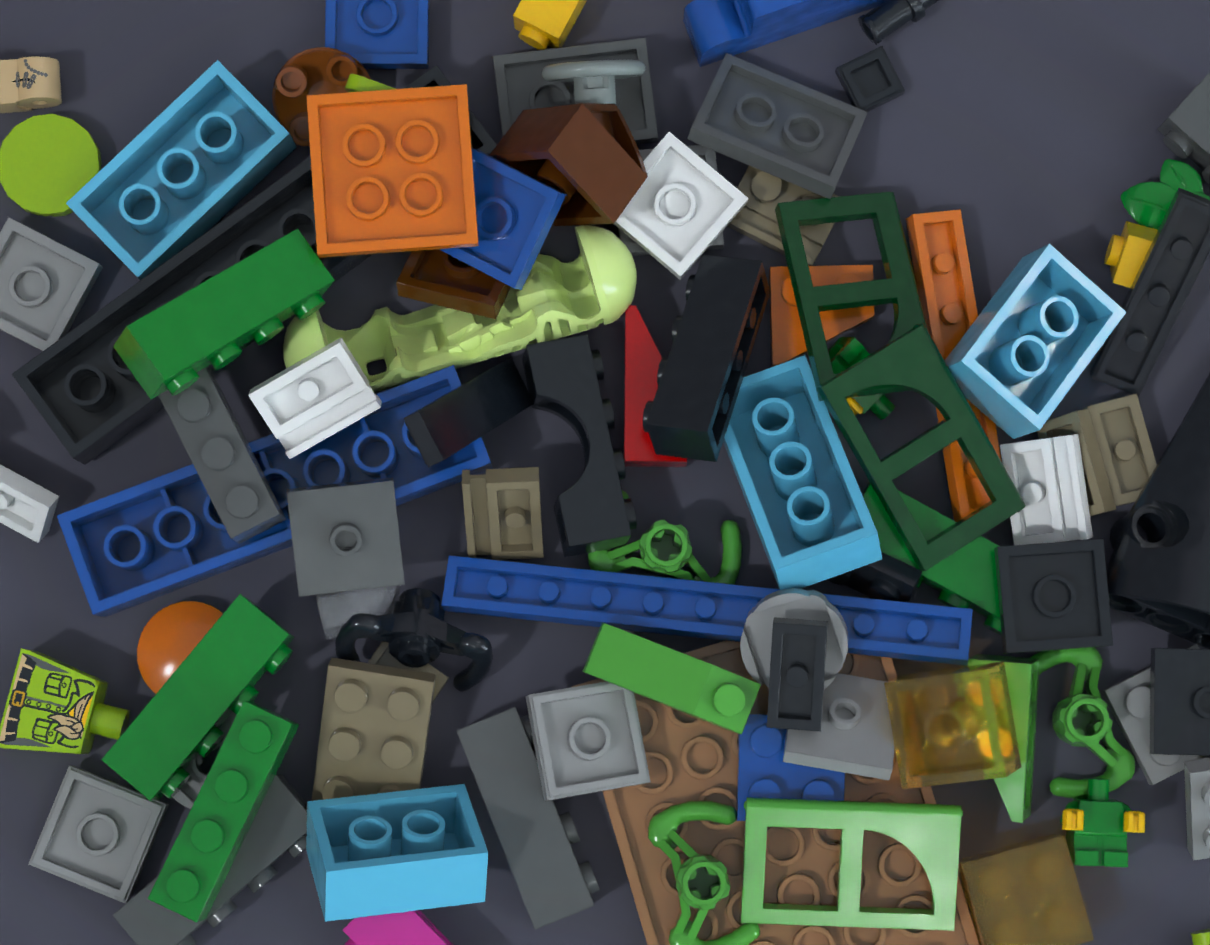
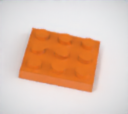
M467 84L306 95L316 244L319 258L479 246Z

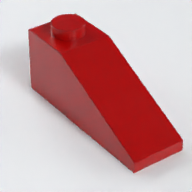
M630 305L625 311V467H686L687 458L656 454L649 433L643 429L644 408L649 400L653 401L658 389V367L662 357L636 305Z

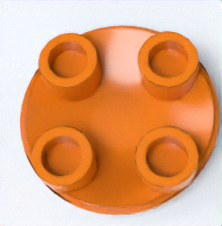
M183 601L163 608L147 622L139 638L137 662L143 680L155 694H157L223 615V612L202 602Z

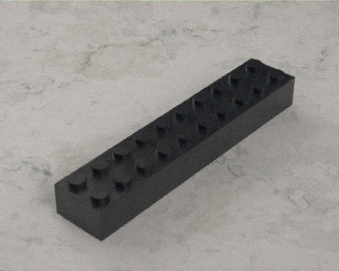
M436 65L405 88L448 86L451 83ZM469 109L472 148L490 155L497 144ZM311 157L12 374L73 459L86 465L164 408L159 396L153 399L149 398L113 347L126 326L297 228L317 255ZM373 254L321 257L319 259L334 278V282H336ZM255 340L249 341L241 346L240 349L243 350ZM210 364L209 367L213 372L215 369L212 366V364Z

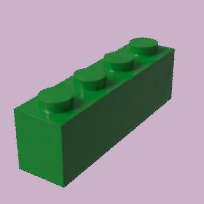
M297 228L125 327L113 347L150 399L155 398L166 390H169L171 395L175 396L193 385L200 378L197 372L212 364L215 370H219L235 360L242 353L240 347L254 339L258 345H261L273 338L284 328L282 322L291 316L296 315L299 320H303L315 313L326 303L322 296L335 280Z
M868 482L862 496L877 530L881 552L919 569L871 483ZM898 490L926 542L957 523ZM979 536L933 567L922 571L917 588L924 582L941 592L937 599L946 606L967 609L969 607L987 617L983 623L985 627L1002 636L994 548L999 547V545Z
M239 594L101 760L148 800L159 801L163 795L171 799L189 779L190 774L185 768L199 753L205 758L221 741L225 733L219 728L230 714L234 712L237 715L243 701L253 702L256 699L259 691L254 686L265 672L268 671L274 675L287 662L293 653V650L288 645L295 637L251 600Z
M243 701L148 897L149 900L196 923L207 918L300 724L254 702Z

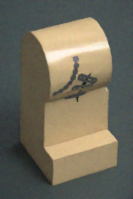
M32 56L0 60V113L33 111L32 109L50 108L62 103L60 65L57 59Z

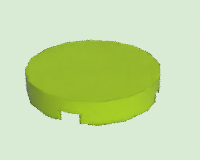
M56 114L32 116L17 124L2 142L0 148V183L8 197L26 212L38 216H66L73 212L66 202L101 170V152L91 134L73 119Z

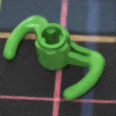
M622 490L623 499H628V494ZM666 520L654 522L642 534L640 540L612 551L607 549L588 553V564L591 570L619 573L633 567L675 579L734 585L742 559L740 530L737 522L733 520H726L721 524L722 564L719 573L710 578L692 555V546L687 529L681 524L673 525ZM640 550V558H625L626 555ZM686 563L696 574L694 578L690 572L681 570Z
M1095 647L1040 651L1031 656L1030 658L1040 659L1039 675L1055 665L1066 662L1072 663L1076 667L1069 696L1058 702L1052 713L1053 730L1063 742L1071 746L1086 747L1107 765L1106 771L1102 775L1093 778L1110 779L1109 792L1118 789L1133 777L1135 773V759L1133 754L1128 749L1123 748L1113 737L1111 729L1113 721L1109 718L1107 704L1102 700L1098 690L1099 675L1103 664L1101 654ZM1084 681H1086L1085 689H1086L1087 694H1082V693H1083V687H1084ZM1101 739L1103 744L1107 747V749H1105L1102 745L1099 744ZM1057 777L1050 782V791L1055 796L1073 799L1088 798V778L1069 779Z
M688 801L670 806L653 816L649 822L648 838L653 846L660 848L671 859L676 881L675 886L679 897L681 914L675 927L670 930L668 939L670 945H749L760 935L758 924L744 923L732 933L718 939L704 941L697 936L708 911L715 908L721 899L728 896L731 886L727 868L724 864L711 855L698 854L676 833V830L680 824L689 821H712L730 825L737 818V812L732 806L713 801ZM677 846L689 857L682 864L680 855L674 850ZM690 906L698 909L693 921L689 920L691 916Z

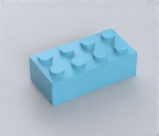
M217 60L68 200L66 204L142 280L208 232L297 146L290 133Z
M804 355L743 377L723 443L779 589H802L882 560L877 530L824 401L818 400L812 370L806 356Z

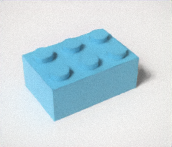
M1047 244L1022 257L945 359V362L965 398L1012 439H1016L1039 431L1126 314V311L1051 244Z
M465 784L307 801L306 852L325 922L485 902L488 850Z

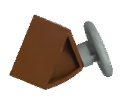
M632 59L594 60L545 66L541 73L544 80L549 82H574L575 104L523 110L491 152L490 156L567 194L553 222L554 226L614 224L648 177L631 131L620 110L615 105V79L633 78L643 75L646 66L642 61Z

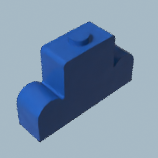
M693 0L684 8L683 22L699 66L702 67L724 59L726 53L734 56L875 8L885 0Z

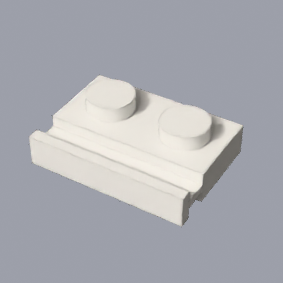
M342 337L250 389L248 394L275 438L280 440L289 459L381 408L382 404L381 399L372 390L369 380Z
M1079 434L1001 444L1002 464L1026 505L1022 511L1010 517L1014 545L1055 543L1093 538Z

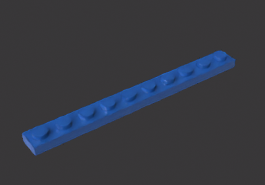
M449 555L441 606L444 611L592 627H600L603 622L622 630L740 642L749 611L762 598L780 589ZM823 594L838 609L845 621L849 638L847 653L964 666L968 664L973 609Z

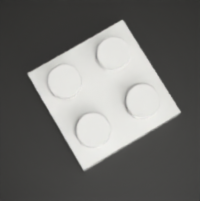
M668 132L643 161L648 177L614 225L681 280L746 205L748 197L672 133Z

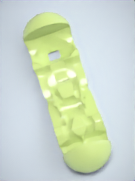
M579 225L575 227L580 249L578 257L573 262L564 263L553 256L538 254L522 290L510 288L496 319L438 305L406 315H398L388 307L375 310L370 320L360 328L344 331L336 330L322 321L319 310L303 320H299L295 316L287 327L283 344L285 366L287 369L342 337L375 393L405 384L454 365L455 369L525 349L529 344L556 340L594 329L600 323L607 325L615 322L631 305L637 284L635 262L627 246L613 232L597 226ZM384 359L387 370L373 376L369 375L367 364Z

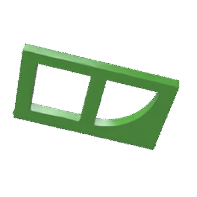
M746 797L744 802L745 831L741 923L954 931L961 817L963 816L961 805ZM767 827L841 829L837 906L763 903ZM864 830L890 836L901 842L916 856L929 879L932 893V909L860 907Z

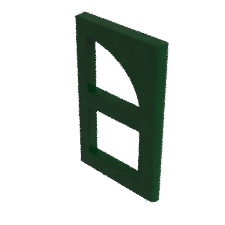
M894 192L778 203L775 208L819 401H823L817 387L839 374H833L819 312L893 303L894 325L888 343L911 330L916 324L924 323L927 329ZM872 219L887 279L813 287L799 226ZM878 385L859 390L845 398L910 391V389L892 385Z
M924 323L914 325L911 330L817 387L820 396L920 571H926L1007 518L1022 511L1026 506ZM872 386H899L910 389L927 398L936 406L945 419L880 460L845 397ZM957 440L991 501L926 542L892 480Z

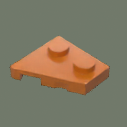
M873 265L808 266L813 287L874 280ZM788 266L769 268L771 367L790 361L807 352ZM874 306L819 312L826 343L833 340L834 337L866 323L875 316Z

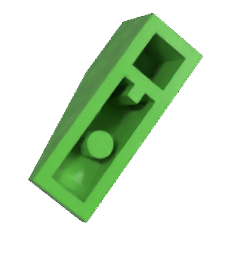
M603 622L582 671L741 735L761 686L757 682Z
M976 654L969 658L968 666H961L958 695L959 697L966 698V715L1011 821L1023 823L1031 815L1040 659Z

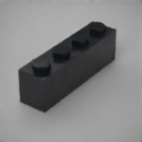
M702 255L696 275L691 274L686 285V305L682 316H677L673 322L672 347L668 358H662L658 367V389L653 401L649 400L646 403L643 412V429L649 433L656 454L717 462L770 296V289L762 261Z

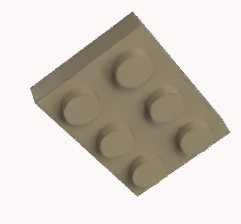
M331 657L327 671L312 801L421 789L436 674Z

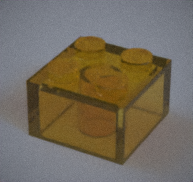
M1004 661L904 674L884 683L902 789L1004 778L1022 767Z
M1053 833L959 859L958 876L979 945H1078L1094 940L1065 835Z

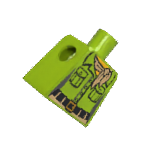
M21 648L0 724V748L89 754L95 735L115 740L121 737L128 727L130 710L103 704L108 682L41 652Z

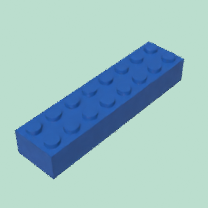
M454 365L376 394L382 401L381 408L291 459L286 455V450L280 440L276 439L273 434L249 442L248 444L287 520L240 544L230 538L193 464L57 515L92 614L104 618L293 546L287 489L393 477L396 506L462 482V470H470V475H480L485 473L486 469H493L482 437L445 460L428 467L404 422L406 416L461 385Z

